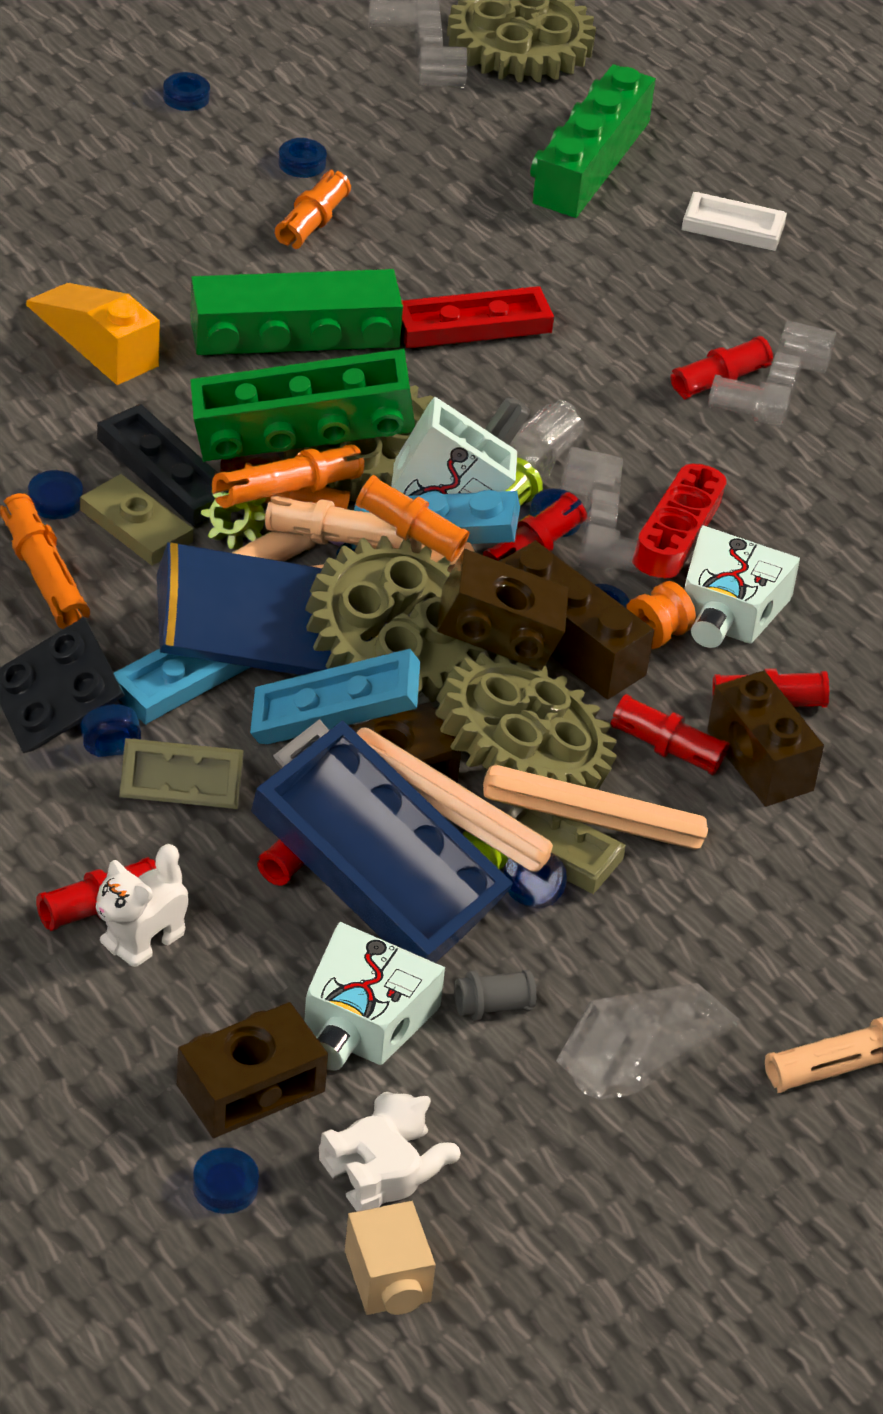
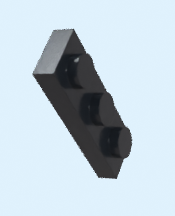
M142 404L133 406L97 423V439L192 526L209 519L201 515V511L210 509L215 500L211 490L213 477L218 472L206 461L203 462V459Z

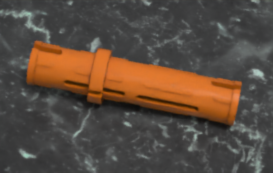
M353 444L323 452L311 448L300 451L301 453H297L295 458L232 472L217 473L213 477L212 492L216 494L229 490V495L220 496L215 499L223 508L297 490L313 493L321 491L328 483L361 477L364 471V458L347 461V457L356 456L361 453L360 449Z
M18 493L7 497L4 503L8 509L6 506L0 505V516L12 534V548L18 559L24 560L27 563L39 590L50 607L58 627L64 629L81 619L82 616L89 618L90 608L79 593L77 585L57 551V538L52 528L42 523L30 496Z

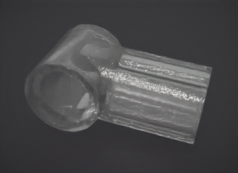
M559 399L555 404L545 405L522 425L509 446L517 450V458L528 461L539 472L542 481L545 482L553 470L556 459L582 437L584 422L576 413L575 406Z

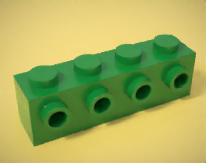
M612 64L600 80L595 79L585 100L574 105L569 120L564 126H557L550 144L545 150H538L534 156L530 169V176L535 178L532 204L574 218L578 217L649 124L656 78L639 73L631 67H620Z
M394 269L191 276L190 319L196 355L400 347L403 304Z
M405 349L190 379L193 417L203 462L269 452H283L290 449L325 444H339L382 436L389 437L396 434L411 433L415 428Z

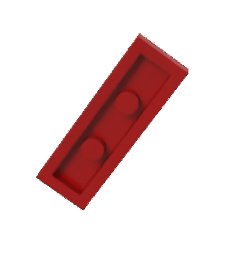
M540 286L402 300L401 337L406 348L546 334L553 331L554 315Z

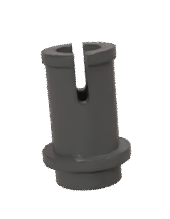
M530 970L479 976L476 971H469L466 973L465 978L455 980L454 997L457 1011L460 1016L471 1015L473 1021L482 1019L483 1013L520 1009L533 1010V1007L536 1006V985Z

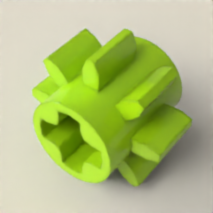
M226 492L213 494L215 499L220 496L229 495ZM266 498L235 504L228 508L221 507L214 500L210 509L201 511V515L210 518L214 526L210 530L208 537L213 540H221L228 535V547L233 550H238L243 546V538H248L251 541L260 538L262 535L259 532L265 523V512L261 504L265 502ZM240 509L245 510L244 520H236L235 523L231 522L230 516L232 512H238Z

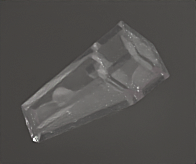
M698 983L589 1001L556 1062L574 1077L575 1085L583 1093L599 1101L634 1094L737 1027L740 1019Z

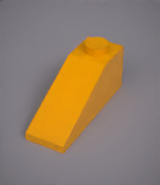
M66 283L26 300L27 307L116 385L159 367L160 320L131 295Z

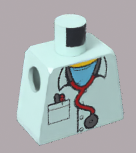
M434 397L396 457L391 487L407 496L424 495L433 492L456 494L477 493L483 490L505 491L516 481L517 450L437 397Z
M703 525L698 535L684 587L695 607L696 621L691 628L694 640L708 648L719 646L725 635L749 644L752 643L790 601L793 595L800 558Z
M340 922L335 928L309 986L305 1006L304 1021L328 1053L327 1069L339 1070L351 1053L382 1065L440 1007L445 967Z

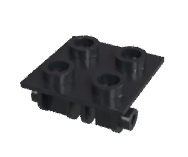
M85 617L0 667V705L23 753L36 750L85 719L92 726L99 727L104 732L116 729L121 722L122 708L117 700L125 696Z

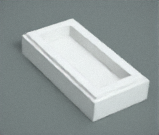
M693 192L683 218L681 230L776 251L787 213Z

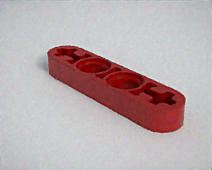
M694 463L684 465L680 469L639 533L632 562L637 569L657 578H671L680 573L696 546L701 527L703 525L708 526L720 506L727 482L723 473L713 467Z

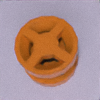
M666 581L655 586L651 591V595H639L631 599L627 604L629 611L654 629L651 649L665 645L671 639V634L678 636L690 631L696 621L695 607L690 596L680 585L672 581Z

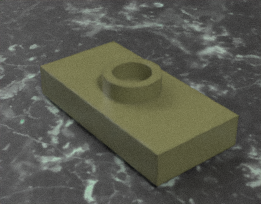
M122 474L80 496V511L152 566L162 560L167 542L189 545L193 542V528Z
M125 738L119 797L238 809L244 750Z
M513 806L507 813L552 843L551 856L546 864L543 865V869L592 894L599 889L624 859L625 844L582 822L518 806Z

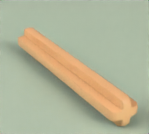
M361 728L357 732L372 749L446 819L531 872H538L546 864L551 856L550 853L553 847L550 840L371 729Z
M500 765L490 766L484 778V796L489 800L693 850L701 848L707 836L706 818L701 815Z

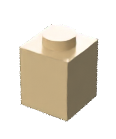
M413 1201L348 1213L345 1253L366 1315L384 1311L395 1315L405 1314L415 1310L422 1303L431 1302L436 1264Z

